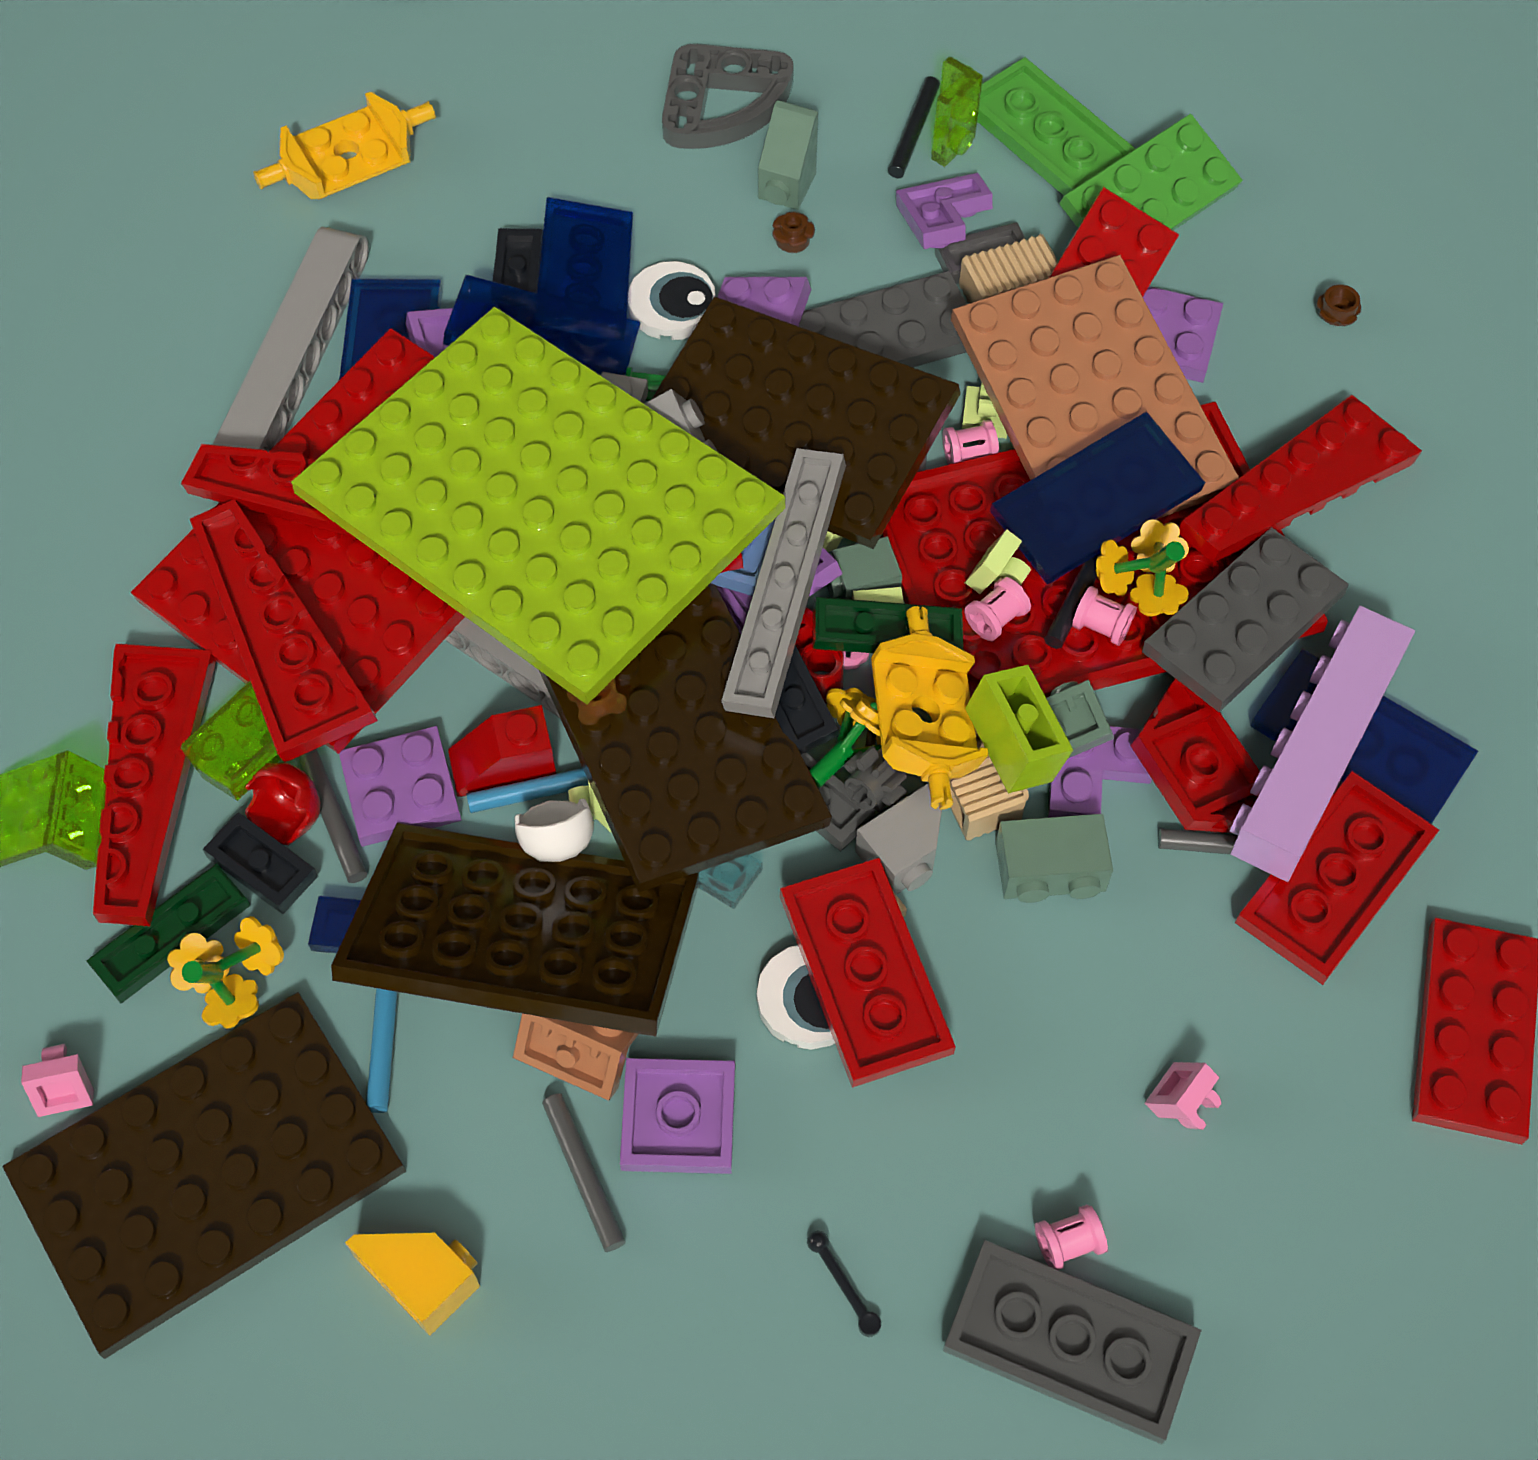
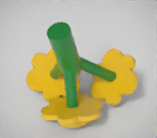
M1146 520L1140 528L1141 536H1136L1131 541L1132 550L1138 553L1136 560L1128 561V552L1124 546L1118 547L1113 540L1104 541L1101 546V556H1098L1096 560V572L1105 593H1115L1117 596H1123L1127 593V585L1133 582L1135 570L1153 572L1155 575L1144 574L1137 578L1136 588L1131 590L1130 599L1135 603H1139V611L1146 616H1157L1162 613L1173 615L1178 612L1179 605L1187 601L1189 593L1185 586L1176 584L1175 578L1171 575H1166V573L1171 572L1175 568V563L1186 557L1189 547L1187 541L1179 537L1180 529L1177 524L1170 522L1163 526L1159 520Z
M831 689L826 695V702L828 703L826 706L832 717L837 718V722L841 726V735L838 736L836 745L809 770L818 788H821L859 750L864 753L871 747L851 748L866 727L876 734L877 745L874 746L877 751L882 749L876 699L868 697L860 689Z
M253 916L244 918L240 923V931L234 935V941L240 950L226 957L221 956L223 953L221 942L215 939L206 941L199 933L185 935L180 942V949L172 950L167 956L168 964L173 967L170 973V981L176 989L185 991L193 987L198 993H206L205 1002L208 1005L202 1011V1019L209 1026H216L221 1023L224 1028H232L241 1019L253 1015L259 1007V1000L255 996L258 991L257 983L252 979L244 981L238 974L228 975L230 967L242 962L248 970L254 971L258 969L261 974L267 976L273 973L275 966L282 963L284 959L283 949L273 928L267 924L261 925L258 919Z

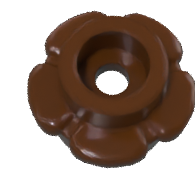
M788 212L778 216L773 222L774 230L772 231V236L777 246L788 253H798L805 250L810 244V239L815 234L814 224L808 222V217L802 213Z
M1342 284L1329 287L1318 298L1317 308L1320 309L1319 315L1325 322L1333 326L1353 324L1357 320L1356 315L1361 313L1358 292L1352 287Z

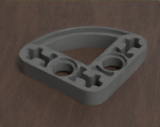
M703 44L681 46L674 54L662 114L663 139L672 147L701 149L733 143L757 132L770 122L776 101L787 102L793 86V60L787 54L778 51ZM690 64H695L694 75L687 74ZM728 65H739L744 70L738 73H729L724 68ZM752 69H757V73H752ZM709 88L762 93L755 101L739 111L723 117L703 120ZM683 91H691L698 96L691 100H682L676 95ZM680 116L686 117L687 123L684 124L683 128H678Z

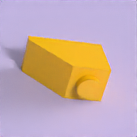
M436 1233L353 1234L345 1242L355 1259L429 1336L480 1287L472 1271L478 1263L456 1239L447 1246Z

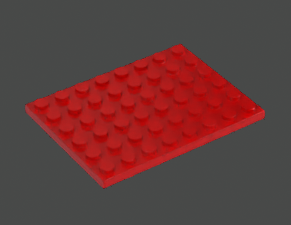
M390 328L269 452L303 453L307 459H318L430 363L435 356ZM219 502L215 507H217V506H219V505H221V504H224V503ZM241 508L375 714L465 618L461 613L355 537ZM192 529L130 593L141 605L199 649L212 650L211 654L216 662L253 689L195 532ZM361 729L326 745L339 754Z
M1216 401L1200 405L1240 478L1250 468ZM1015 449L932 468L915 474L880 538L888 537L902 573L901 588L905 604L962 608L963 650L973 655L975 663L967 673L970 698L984 675L1024 665H1029L1046 698L1050 696V693L1056 687L1068 682L1075 681L1080 684L1089 680L1093 690H1098L1167 672L1150 657L1142 653L1144 642L1173 615L1162 613L1157 616H1146L1139 611V603H1135L1130 599V592L1136 588L1137 578L1144 574L1155 575L1153 572L1135 570L1133 582L1127 585V593L1123 596H1117L1115 593H1105L1098 578L1093 587L1098 589V595L1124 606L1130 603L1137 607L1134 619L1120 646L1111 643L1110 637L1087 627H1083L1080 630L1072 627L1060 649L1052 648L1045 643L1044 638L1094 541L1072 547V549L1067 551L1064 550ZM1205 503L1156 520H1159L1163 526L1170 522L1180 526L1183 519ZM1141 525L1117 533L1116 544L1118 547L1124 546L1127 549L1128 561L1136 560L1138 553L1132 550L1131 541L1134 537L1141 536ZM1007 529L1022 540L1012 557L1022 560L1031 568V571L1020 585L1030 599L1031 609L1024 616H1015L1002 627L1001 635L994 641H987L971 628L964 611L969 603L981 601L994 590V582L979 594L968 586L965 581L988 548ZM1282 530L1277 531L1284 536ZM1188 543L1189 551L1186 557L1175 563V568L1171 572L1166 573V575H1171L1175 578L1176 584L1183 585L1188 590V599L1185 603L1179 605V610L1251 545L1212 563ZM1325 614L1299 638L1324 632L1328 623Z

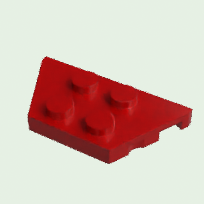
M1174 678L1130 746L1185 830L1232 833L1230 832L1231 826L1243 803L1253 807L1258 796L1250 793L1260 771L1222 714Z

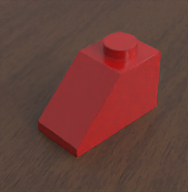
M542 705L491 715L448 749L458 797L467 796L466 794L556 774Z

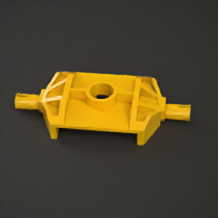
M370 91L365 93L367 107L294 136L290 133L287 125L280 127L281 159L277 160L275 164L258 171H253L254 178L260 189L285 179L288 185L294 184L310 199L324 198L409 163L411 160L410 136L413 135L412 127L436 119L434 109L430 102L427 101L409 110H400L396 105ZM347 152L357 153L356 156L350 159L340 157V155Z
M914 606L906 611L910 635L880 643L871 657L882 755L893 770L921 776V781L929 782L931 807L933 809L939 807L940 810H944L954 804L950 779L962 778L978 769L989 754L988 748L980 747L978 749L975 727L965 710L970 700L967 673L975 663L974 656L939 637L933 636L929 631L928 610L922 607L919 611V606ZM912 708H921L926 711L931 717L932 723L922 721L920 716L913 712Z

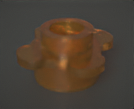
M615 678L597 695L602 698L599 701L592 700L588 705L567 691L568 699L575 702L579 709L578 718L580 722L585 725H594L598 722L599 718L610 713L620 714L627 706L626 697L619 694L616 690Z

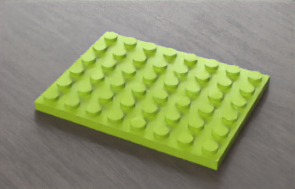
M493 307L291 481L297 496L587 705L786 508L785 496L496 307Z

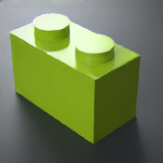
M1029 665L986 674L982 677L965 710L984 747L988 748L989 757L1008 794L1053 782L1073 752V748Z

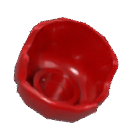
M290 763L265 764L252 776V779L245 786L248 791L253 790V798L245 809L247 819L283 845L289 846L307 833L319 817L320 797L315 783L308 774Z

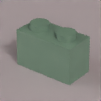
M1104 814L1000 821L995 844L1004 899L1018 898L1021 902L1034 903L1054 895L1070 894L1072 898L1086 899L1094 897L1100 892H1106L1113 873V865Z

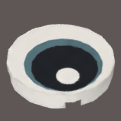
M679 261L654 264L643 269L631 282L628 289L629 316L635 326L648 336L660 339V335L671 336L672 340L686 339L690 337L714 298L715 286L708 275L694 265Z
M798 945L786 948L772 957L760 974L756 993L760 1018L774 1037L782 1042L785 1040L791 1044H796L797 1048L812 1050L831 1046L835 1042Z

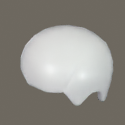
M583 798L579 799L578 804L570 801L549 800L531 807L524 815L517 814L515 816V832L520 846L525 853L539 861L561 862L577 856L587 847L594 830L592 813L587 801Z

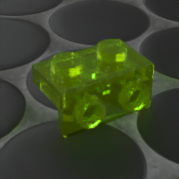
M948 57L942 65L931 156L933 161L943 167H946L957 155L965 154L975 139L983 79L982 74L952 57Z
M250 681L181 745V750L200 776L237 801L248 792L245 786L257 771L267 763H278L281 760L277 754Z

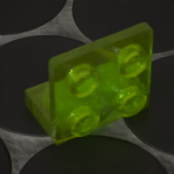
M66 750L0 774V867L44 852L84 870L97 867L98 848L101 844V835L99 833L101 810L105 807L106 786L103 782L104 768Z

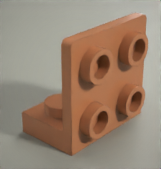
M522 1014L513 1058L610 1101L619 1087L628 1048L638 1034Z

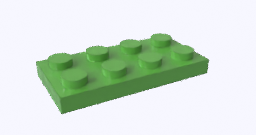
M1026 57L963 96L962 109L1064 196L1136 149Z
M1190 113L1066 194L1059 204L1074 224L1079 227L1097 195L1105 187L1174 231L1235 190L1243 179Z

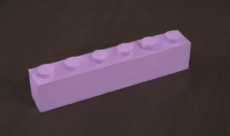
M1359 606L1351 623L1341 619L1329 643V647L1336 649L1333 657L1329 658L1322 655L1309 681L1317 685L1313 694L1306 691L1302 692L1290 717L1298 721L1293 731L1283 728L1270 754L1278 758L1274 768L1271 769L1264 765L1250 793L1258 796L1254 806L1250 807L1243 803L1231 826L1230 832L1238 835L1231 855L1289 882L1416 630L1362 606Z

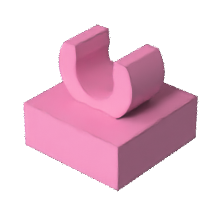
M65 1044L43 1048L41 1054L42 1062L22 1066L21 1083L38 1117L93 1105L94 1089L79 1055L67 1056Z
M1173 1062L1145 1101V1104L1158 1118L1178 1119L1188 1129L1203 1130L1206 1127V1123L1198 1116L1197 1109L1201 1104L1206 1108L1220 1107L1222 1104L1221 1099L1212 1090L1220 1077L1206 1063Z

